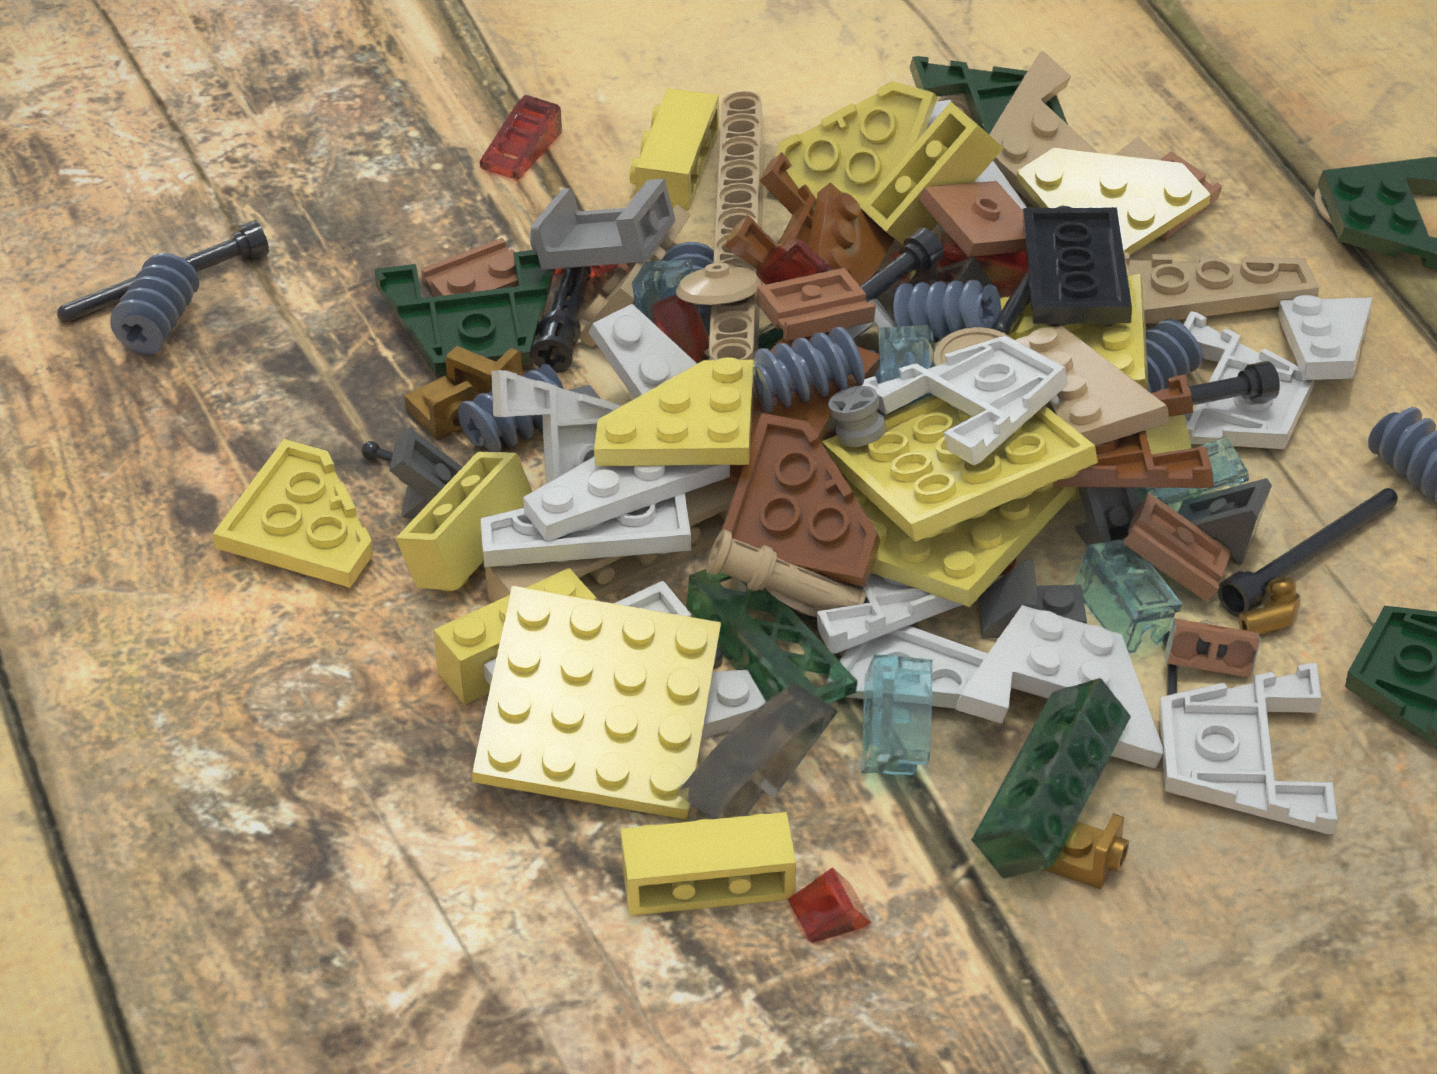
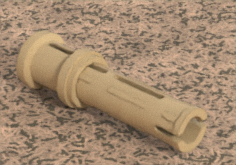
M722 529L717 536L706 566V573L715 576L720 572L746 582L747 589L762 591L764 588H768L822 610L864 604L866 592L864 590L842 584L776 558L777 554L771 547L763 545L759 549L733 539L732 532Z

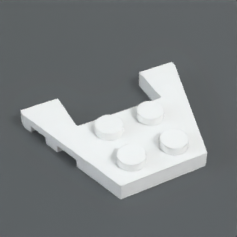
M1190 311L1184 325L1197 339L1202 349L1203 358L1219 362L1209 382L1237 377L1238 373L1243 371L1248 364L1270 361L1275 366L1280 380L1279 394L1277 398L1254 403L1250 399L1245 400L1238 396L1198 404L1195 410H1193L1194 413L1185 414L1190 444L1285 449L1312 393L1314 380H1304L1299 366L1265 348L1258 353L1239 343L1240 335L1227 328L1222 330L1221 333L1206 325V317Z
M1002 336L945 354L947 363L928 369L915 363L899 368L900 378L878 384L874 376L864 379L862 386H869L876 390L880 401L878 410L885 414L927 393H931L951 404V406L972 416V418L943 433L948 451L970 464L976 465L1068 385L1064 366L1007 336Z
M491 371L494 417L541 414L543 416L546 484L594 457L597 420L622 406L586 394L562 389L543 381L519 376L510 371Z
M871 573L866 587L852 584L854 588L866 592L864 604L817 611V628L829 653L833 654L956 608L962 604Z
M1022 605L967 682L956 703L955 710L1002 723L1009 708L1011 688L1111 717L1110 756L1154 769L1157 768L1163 756L1162 743L1122 634L1109 631L1100 626H1092L1058 616L1050 611H1041Z
M1317 663L1299 665L1295 674L1277 678L1273 672L1255 675L1254 683L1227 689L1225 683L1160 697L1159 722L1163 746L1162 758L1165 791L1313 831L1335 834L1338 819L1333 782L1275 781L1267 712L1319 713L1321 690Z

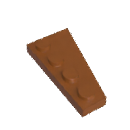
M830 182L817 193L803 277L845 268L860 286L875 274L895 238L884 231L866 214L852 195L841 192Z

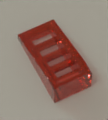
M524 95L514 106L480 159V168L519 180L562 133L560 106L533 96ZM506 153V154H509V155H512V156H515V157H518V158H517V159H514V158L505 156L504 154Z

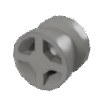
M854 386L841 390L830 399L828 406L832 417L838 420L835 431L839 443L849 447L868 445L885 434L887 427L883 416L877 412L880 401L874 388Z

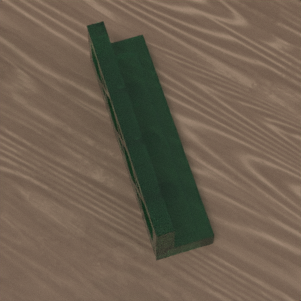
M706 569L690 574L686 609L691 613V617L721 622L717 647L722 650L723 656L736 670H748L767 705L799 740L817 734L821 706L856 693L858 680L786 604L774 597L765 588L762 591L746 589V592L724 588L720 583L733 577L719 572L714 576L706 573ZM741 581L747 587V583ZM748 608L771 613L775 618V623L752 619L747 613ZM777 640L800 644L805 650L804 655L781 650L776 645ZM807 671L827 675L834 682L816 688L805 675Z

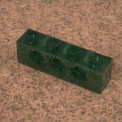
M1102 678L1051 693L971 839L1003 879L1053 867L1131 718V715Z

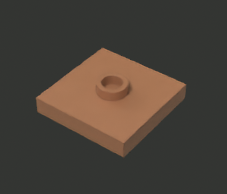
M997 181L924 187L919 201L968 257L1025 251L1023 210Z

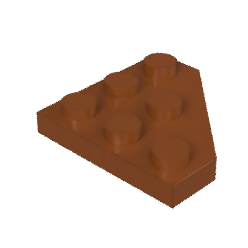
M761 413L750 445L749 465L743 466L723 529L732 532L733 539L759 549L763 545L771 547L777 554L776 558L835 581L866 587L881 542L874 525L856 500L851 488L825 450L810 422Z

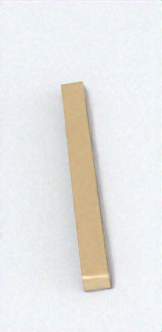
M739 91L727 95L722 101L713 263H726L729 266L747 268L761 279L760 271L725 246L734 226L747 215L762 228L763 184L759 181L764 172L765 151L762 100L757 93ZM757 293L739 301L711 305L710 360L726 357L738 360H754V355L759 347L760 307L756 303Z

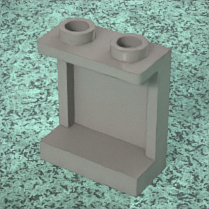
M665 178L647 180L626 208L580 211L577 207L572 188L562 189L531 225L530 244L533 251L538 254L541 269L645 262L676 221Z

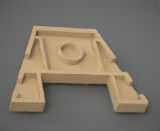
M1044 51L1037 55L989 134L1004 147L993 161L1009 184L1035 208H1040V206L1017 181L1018 170L1053 148L1098 153L1045 104L1068 86L1071 75ZM1139 137L1115 154L1151 160H1160L1162 158Z

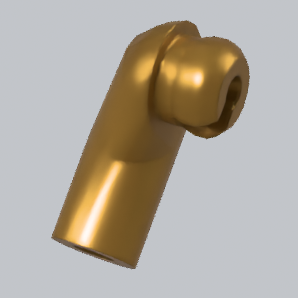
M1289 577L1271 580L1267 586L1270 597L1267 598L1265 606L1241 613L1239 615L1240 629L1263 635L1285 629L1291 625L1300 605V594L1295 591L1296 583Z

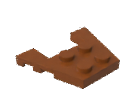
M782 152L768 163L759 180L792 214L778 245L749 215L734 226L725 243V246L731 252L775 283L803 277L814 216L812 205L816 199L807 185H803L801 188L797 187L787 173L792 164Z
M1186 374L1169 378V388L1151 393L1167 405L1169 417L1194 413L1192 395ZM1146 430L1095 446L1098 463L1080 470L1071 478L1059 479L1053 482L1054 487H1214L1212 466L1206 446L1151 454Z

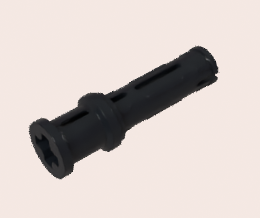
M590 266L562 269V275L554 295L551 311L542 316L538 326L540 338L534 342L531 349V359L538 368L546 364L556 373H560L571 366L574 358L572 346L577 343L581 333V326L577 319L587 283L591 277L589 276L591 275ZM559 326H562L560 335H557ZM557 347L555 358L551 360L552 349Z

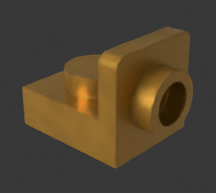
M456 346L445 356L447 379L455 386L468 381L475 388V397L481 393L489 394L492 390L491 371L505 370L516 373L519 376L524 375L521 364V352L514 348H510L497 362L459 346Z
M444 376L405 394V408L436 440H439L462 429L458 417V406L464 401H473L475 398V388L468 381L455 386Z
M1113 813L1105 830H1101L1059 816L1040 853L1039 869L1102 889L1111 869L1119 872L1128 853L1129 840L1122 838L1124 817Z

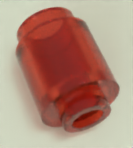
M675 294L656 302L650 307L653 318L650 319L652 323L696 363L706 359L705 351L709 349L710 338L694 303L686 302Z

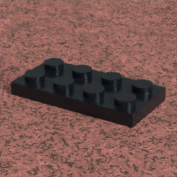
M1117 207L1023 208V234L1033 324L1057 327L1067 324L1112 326L1116 323H1131L1132 303Z

